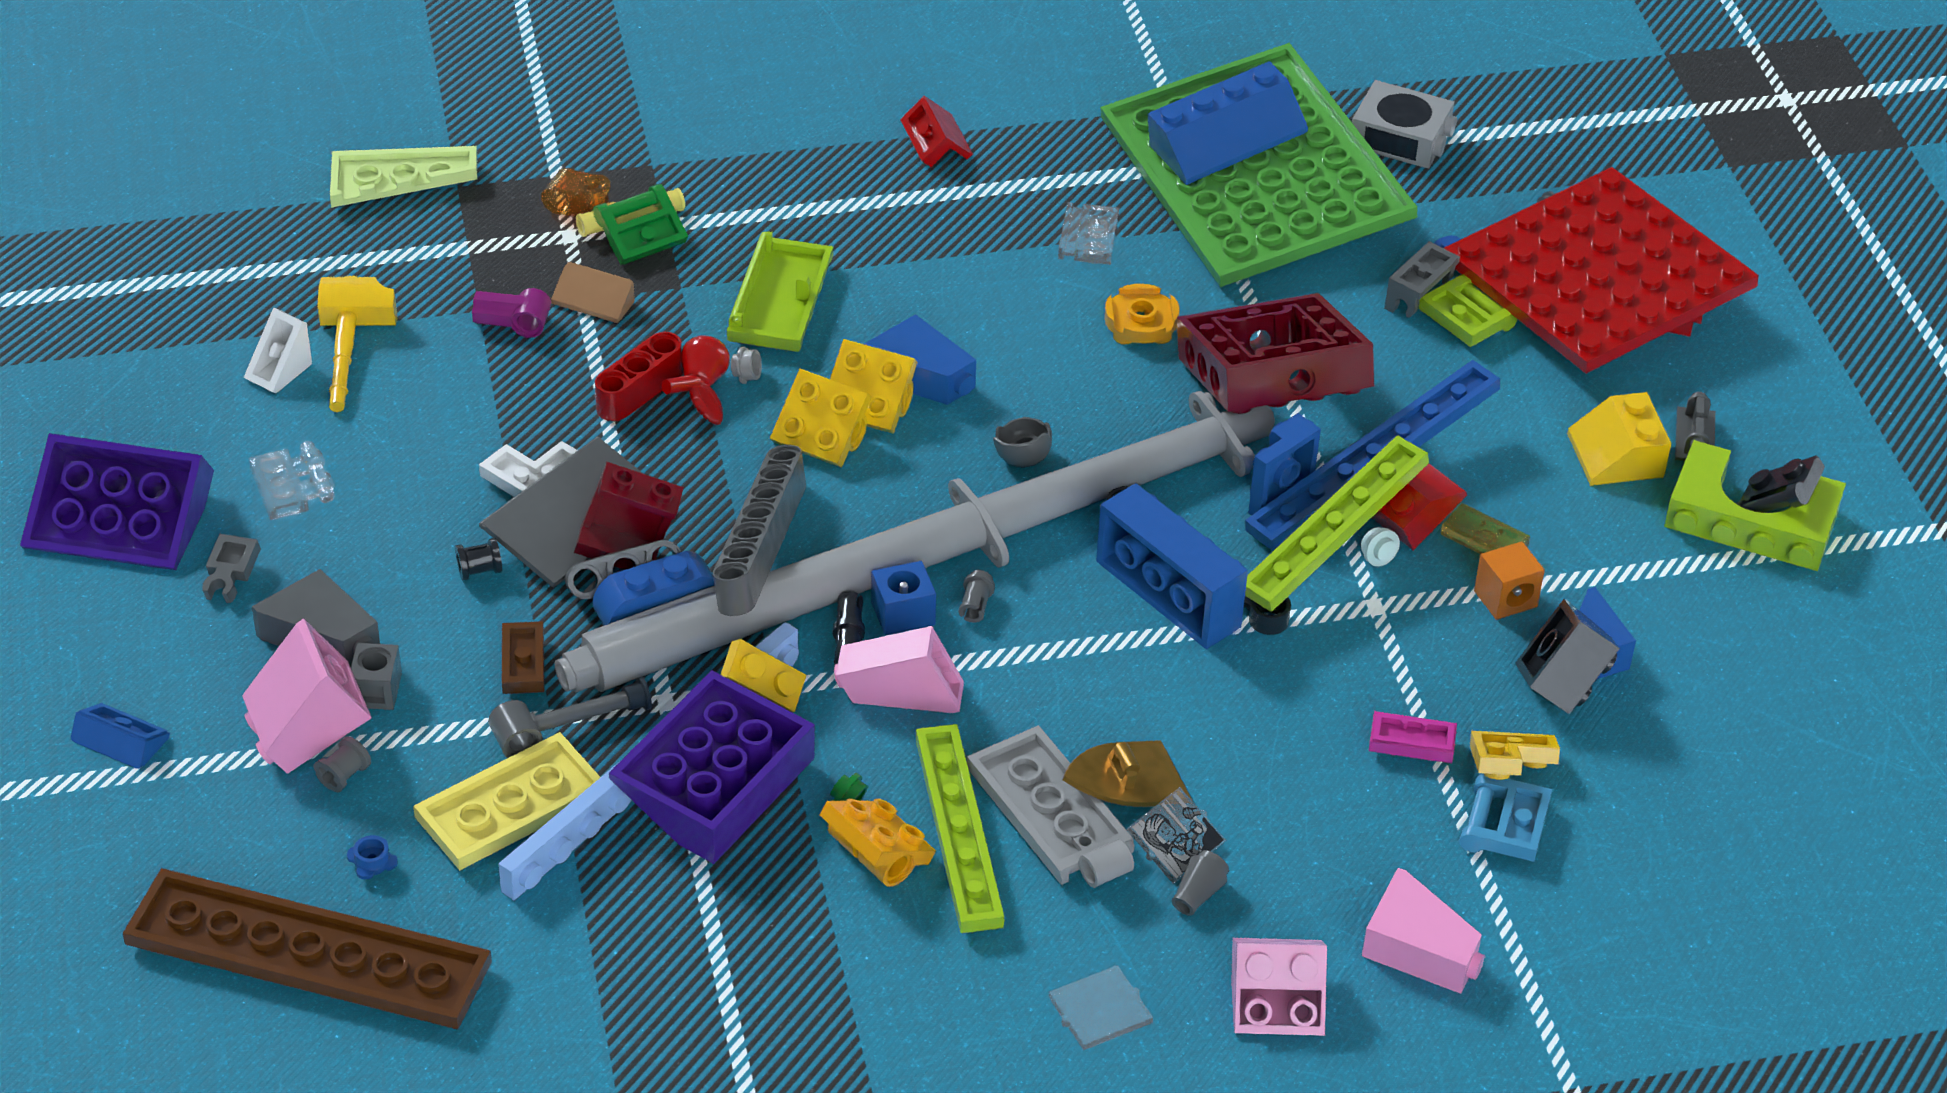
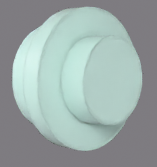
M1373 528L1364 536L1361 550L1366 561L1371 565L1383 566L1396 556L1400 540L1398 535L1389 528Z

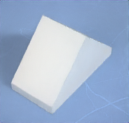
M273 308L243 378L271 392L278 393L312 364L307 323L279 309Z

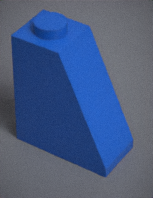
M916 314L864 343V345L915 358L918 363L912 378L914 395L948 405L975 389L976 359Z

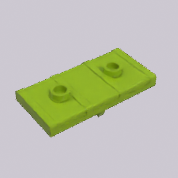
M762 232L729 317L727 340L799 352L807 326L812 318L819 292L822 289L828 266L833 258V246L773 238V232Z

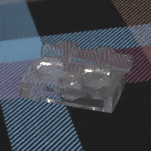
M305 441L300 445V457L291 459L288 449L249 458L253 477L270 520L309 511V499L319 497L322 503H329L335 498L333 492L334 481L331 474L324 470L325 459L321 450L317 449L312 441ZM310 474L308 480L300 481V476Z

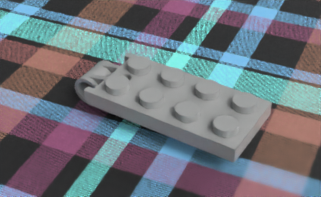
M1039 725L967 756V766L970 773L1061 885L1069 882V874L1080 870L1085 881L1095 888L1134 869V860L1131 854L1134 852L1132 836L1102 800L1085 794L1062 780L1071 763Z

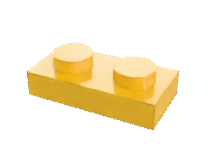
M742 639L731 642L721 672L722 676L792 713L796 710L807 676Z

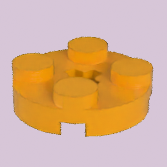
M1126 285L1119 288L1118 295L1113 298L1110 295L1106 300V326L1113 332L1114 340L1120 344H1130L1132 342L1166 344L1171 341L1172 334L1177 329V317H1179L1180 307L1176 298L1171 294L1170 299L1160 294L1161 288L1154 285ZM1137 312H1144L1145 315H1139Z

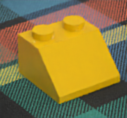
M1647 392L1610 396L1568 428L1567 435L1590 486L1664 478L1672 443Z

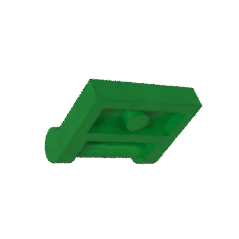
M660 183L649 187L645 193L610 205L602 203L593 207L595 220L602 227L620 265L680 245L688 239L686 230L665 188ZM652 205L658 209V211L621 224H617L615 218Z

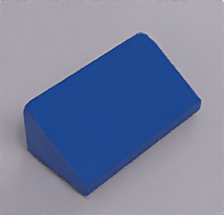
M100 703L76 712L71 740L129 766L141 768L169 739L170 732Z

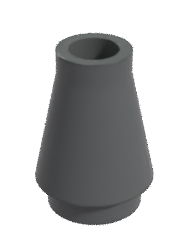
M1207 850L1201 851L1199 855L1192 856L1177 893L1171 900L1173 906L1179 912L1192 916L1205 901L1227 883L1226 875L1229 873L1227 863L1217 854Z

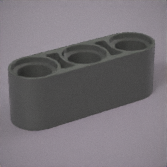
M657 540L582 561L571 566L567 571L565 577L566 587L576 597L582 599L593 598L601 582L610 574H613V566L618 559L628 558L636 567L652 562L653 552L659 547H667L673 555L680 553L681 550L674 542ZM581 569H589L595 575V585L587 592H580L574 585V576Z

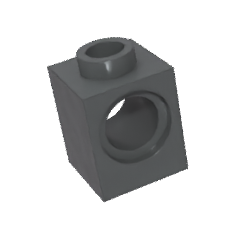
M357 643L351 670L367 708L394 710L402 676L399 645Z

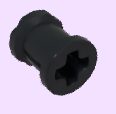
M496 538L489 539L488 543L465 548L462 544L455 545L456 560L462 580H468L472 574L488 571L501 573L503 571Z

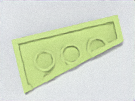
M477 147L332 151L331 208L477 180Z

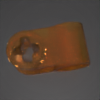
M562 168L541 193V200L546 209L552 213L576 217L577 214L591 212V209L596 205L611 203L608 197V192L611 189L610 180L604 175Z

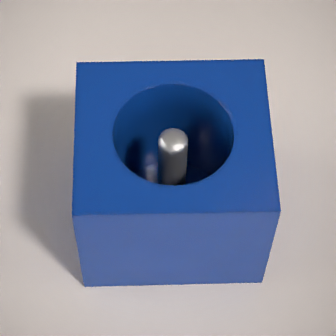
M922 561L871 571V603L885 635L935 625L936 592Z

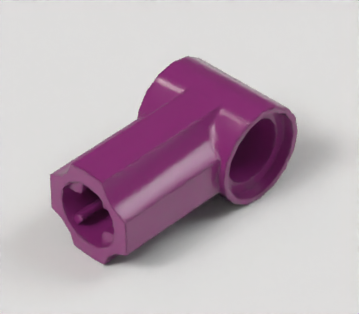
M527 288L519 295L476 291L473 298L472 320L477 324L512 327L520 336L534 338L543 332L552 302L544 291L536 288Z

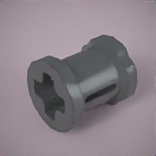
M348 736L339 742V748L327 759H319L313 766L319 781L326 788L337 793L346 787V780L356 771L366 770L371 764V757L366 748L358 740Z

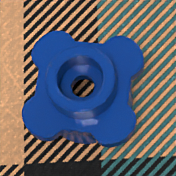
M365 836L359 839L354 847L350 848L347 852V860L354 863L357 867V876L365 880L371 879L374 875H378L384 870H393L398 864L397 857L389 852L388 842L380 836Z

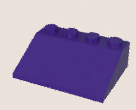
M49 433L20 546L26 549L177 570L205 509L214 470L204 457L198 454Z
M711 670L609 772V779L678 845L715 864L814 760L815 724Z

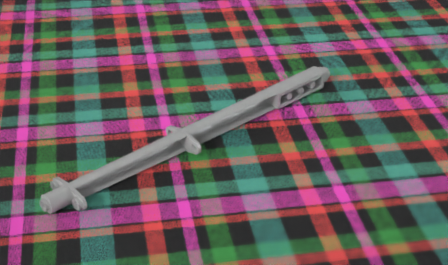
M1197 391L1189 395V407L1197 422L979 498L976 497L962 479H953L949 481L948 490L954 507L770 571L755 607L746 614L740 616L721 614L718 611L715 586L583 633L581 647L562 654L561 659L555 660L558 680L565 691L573 690L576 693L595 686L600 692L606 691L729 644L732 641L742 639L836 603L841 593L852 591L859 594L870 590L871 571L917 561H922L924 567L927 568L979 547L995 566H1005L1009 563V553L1003 538L1106 499L1109 492L1118 487L1131 486L1135 483L1142 485L1219 454L1237 476L1242 477L1250 474L1251 469L1254 467L1253 460L1255 455L1248 446L1244 447L1243 445L1269 436L1275 423L1274 414L1267 405L1252 408L1250 412L1243 414L1228 411L1220 413L1210 393Z

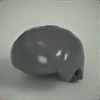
M1022 417L1009 421L1003 427L998 426L993 441L998 455L1008 465L1025 468L1035 466L1046 458L1052 447L1053 435L1049 423H1044L1039 419Z

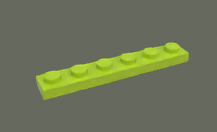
M1397 435L1247 575L1245 596L1272 612L1429 464L1428 452Z
M958 725L916 729V744L960 933L1004 928V913Z

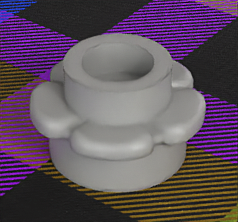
M740 347L737 354H733L731 358L733 376L739 377L742 384H746L748 380H758L760 378L762 370L760 353L758 350Z

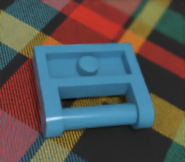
M1484 774L1479 775L1473 787V792L1476 796L1468 826L1464 827L1461 831L1460 846L1468 852L1476 853L1481 850H1487L1535 862L1552 789L1512 779L1496 780L1488 778ZM1501 798L1505 799L1497 831L1486 829L1485 825L1492 800Z

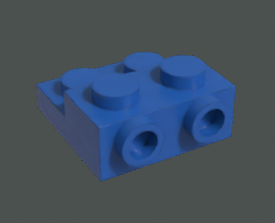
M1299 413L1284 422L1276 424L1269 435V447L1261 449L1255 455L1248 511L1251 516L1316 470L1321 429Z

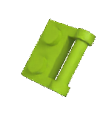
M1463 274L1425 294L1419 301L1418 309L1469 347L1476 345L1500 330L1509 331L1518 320L1509 311L1474 287L1471 280Z

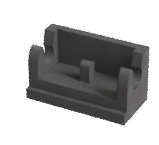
M1429 241L1389 278L1384 309L1393 313L1398 308L1402 299L1408 306L1406 316L1408 318L1411 317L1418 309L1419 299L1441 279L1442 283L1445 284L1453 278L1455 266L1459 263L1460 257Z

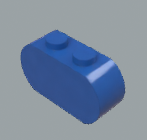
M683 551L610 574L596 589L593 597V608L603 626L710 588L714 586L713 574L699 554L692 551Z

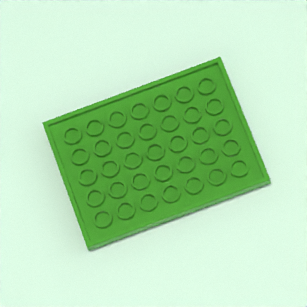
M1290 43L1100 107L1102 120L1220 287L1417 218V205ZM1270 61L1289 80L1308 125V132L1186 185L1150 147L1148 113Z

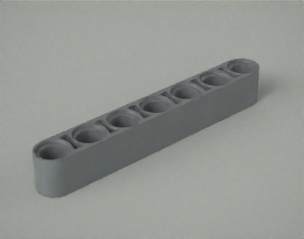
M780 445L768 451L713 570L718 611L723 615L740 616L752 611L756 605L806 489L802 450L798 446Z

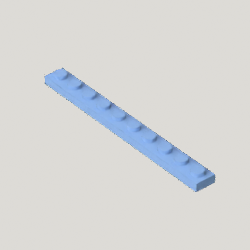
M784 622L760 642L756 648L792 667L799 654L798 629ZM614 767L499 863L500 885L503 894L515 900L527 889L535 887L544 874L557 863L564 862L578 845L585 839L593 837L613 815L621 813L627 808L631 799L609 779V772Z

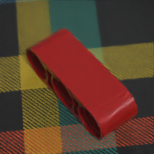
M671 332L656 333L602 371L595 379L596 411L598 416L607 421L622 420L663 391V380L680 377L683 372L681 364L682 342L680 337Z

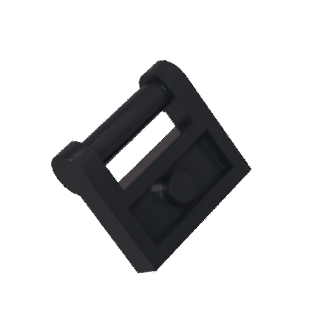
M1816 455L1803 460L1799 458L1793 459L1784 466L1770 471L1767 469L1760 470L1749 479V484L1741 500L1736 502V504L1747 510L1760 513L1772 512L1790 505L1794 508L1806 505L1816 488L1825 466Z

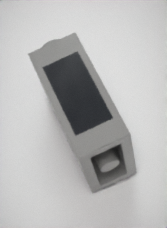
M1374 80L1352 118V123L1376 154L1429 169L1434 158L1442 156L1446 145V136L1452 137L1456 128L1457 117L1452 116L1454 101Z

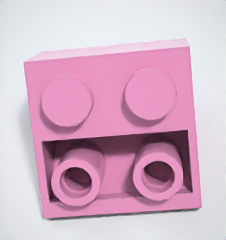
M1233 938L1231 983L1234 1033L1325 1036L1327 945L1322 940Z

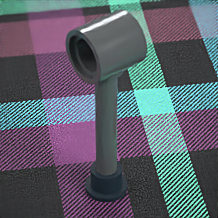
M643 677L636 679V683L623 686L621 692L536 716L533 712L530 713L524 702L518 700L507 701L497 706L491 712L488 723L503 754L509 758L543 741L541 731L622 708H627L630 711L643 707L644 710H649L652 707V700L646 681Z

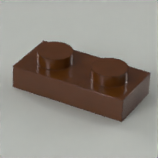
M543 621L502 623V693L544 692Z

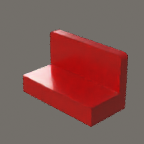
M923 96L900 119L921 161L929 167H932L950 148L966 159L973 155L952 114L926 96Z

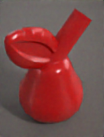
M706 335L695 336L685 343L681 351V364L684 376L663 380L662 390L665 394L689 391L691 401L700 415H703L709 422L720 425L723 420V408L717 394L710 386L727 371L730 365V354L725 344L719 339Z

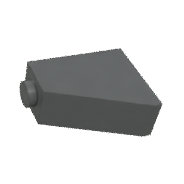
M321 569L252 606L256 636L261 640L280 646L296 623L305 619L348 661L350 668L357 643L380 644L378 622Z

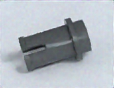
M975 570L965 577L963 586L966 591L958 612L961 617L964 616V620L976 623L984 618L987 600L994 593L995 583L993 582V577L988 572Z

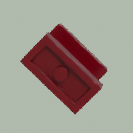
M606 462L582 521L573 553L593 559L649 542L663 540L672 519H675L678 513L684 487ZM660 547L653 552L652 561L657 559ZM625 557L618 559L614 563L615 567L624 570L634 567L632 561Z

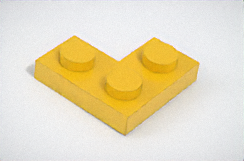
M1471 731L1470 749L1478 773H1484V776L1488 778L1504 780L1508 779L1510 775H1521L1522 765L1529 768H1545L1547 764H1559L1560 747L1555 735Z

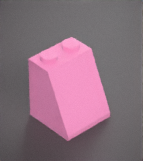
M305 619L296 623L242 695L248 709V713L244 715L245 719L260 740L256 743L257 750L268 764L275 762L287 774L372 718L348 661Z

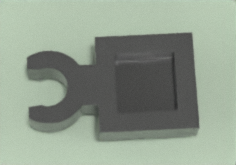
M219 534L206 564L210 576L205 579L202 585V590L207 600L213 598L216 590L224 588L222 594L226 603L234 601L237 595L234 585L235 581H248L261 550L257 539Z

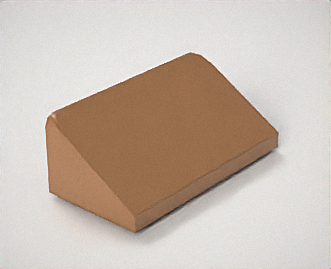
M568 262L562 271L551 302L561 307L619 323L635 302L634 283L630 279Z

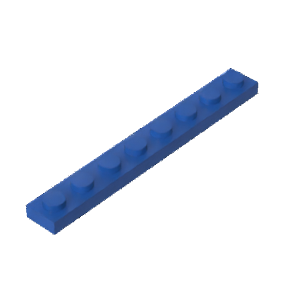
M1471 360L1245 520L1246 531L1271 551H1274L1397 435L1420 447L1499 391L1500 378L1476 361Z

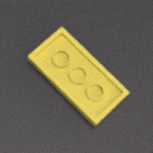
M559 732L414 805V816L460 871L538 831L595 783L600 776Z

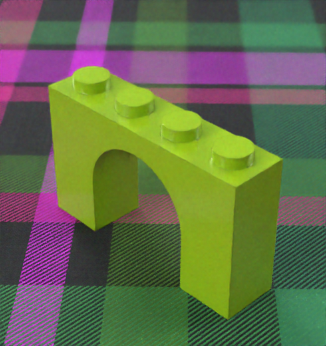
M1693 440L1670 498L1664 527L1818 571L1839 512L1846 483L1821 476L1806 505L1797 508L1791 506L1784 511L1776 513L1750 511L1730 500L1722 489L1731 450Z

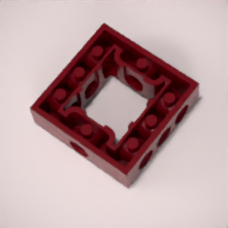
M1319 293L1177 317L1179 360L1228 412L1243 414L1250 412L1255 407L1266 405L1270 407H1283L1289 401L1300 399L1317 401L1329 394L1341 393L1351 395L1359 393L1363 388L1374 387L1373 343ZM1261 330L1259 336L1255 340L1250 341L1252 334ZM1299 370L1297 376L1289 380L1291 374L1294 371Z

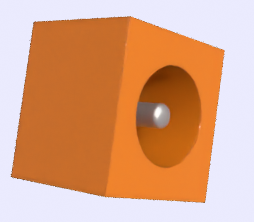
M1523 541L1480 554L1474 592L1496 620L1538 607L1545 569Z

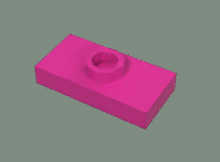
M1374 711L1369 751L1452 763L1457 723Z

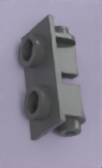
M1703 392L1693 393L1689 397L1686 407L1677 406L1675 460H1686L1693 440L1715 446L1716 411H1710L1711 401Z

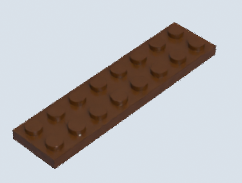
M163 868L160 869L123 932L124 943L128 946L457 1030L492 963L490 950Z

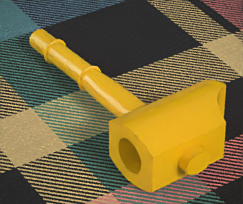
M345 276L321 277L318 290L320 326H337L332 386L329 388V408L334 412L344 410L345 398L348 394L347 380L349 365L352 362L351 354L356 325H396L398 316L394 289L381 285L376 277Z

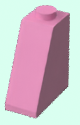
M932 626L841 646L839 661L834 667V675L838 686L844 688L852 703L944 713L960 712L964 680Z
M1397 868L1366 928L1362 957L1461 994L1469 978L1477 979L1485 955L1478 953L1482 934L1406 870Z

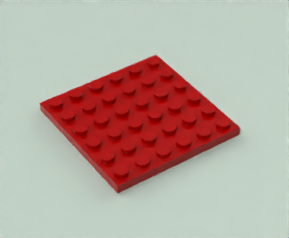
M1613 167L1444 247V249L1460 257L1459 263L1455 266L1459 273L1468 277L1474 285L1509 311L1584 373H1588L1756 288L1759 278L1757 273Z

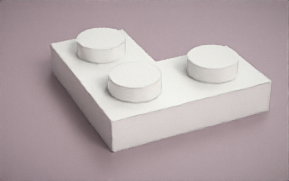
M561 441L536 461H533L506 444L479 464V472L482 478L515 497L578 450Z

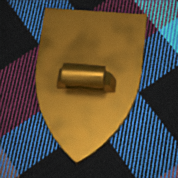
M1161 740L1115 742L1095 746L1078 755L1068 766L1062 779L1085 794L1124 806L1152 807L1160 806L1163 802L1166 806H1170V804L1179 805L1172 797L1175 793L1186 805L1191 804L1192 801Z

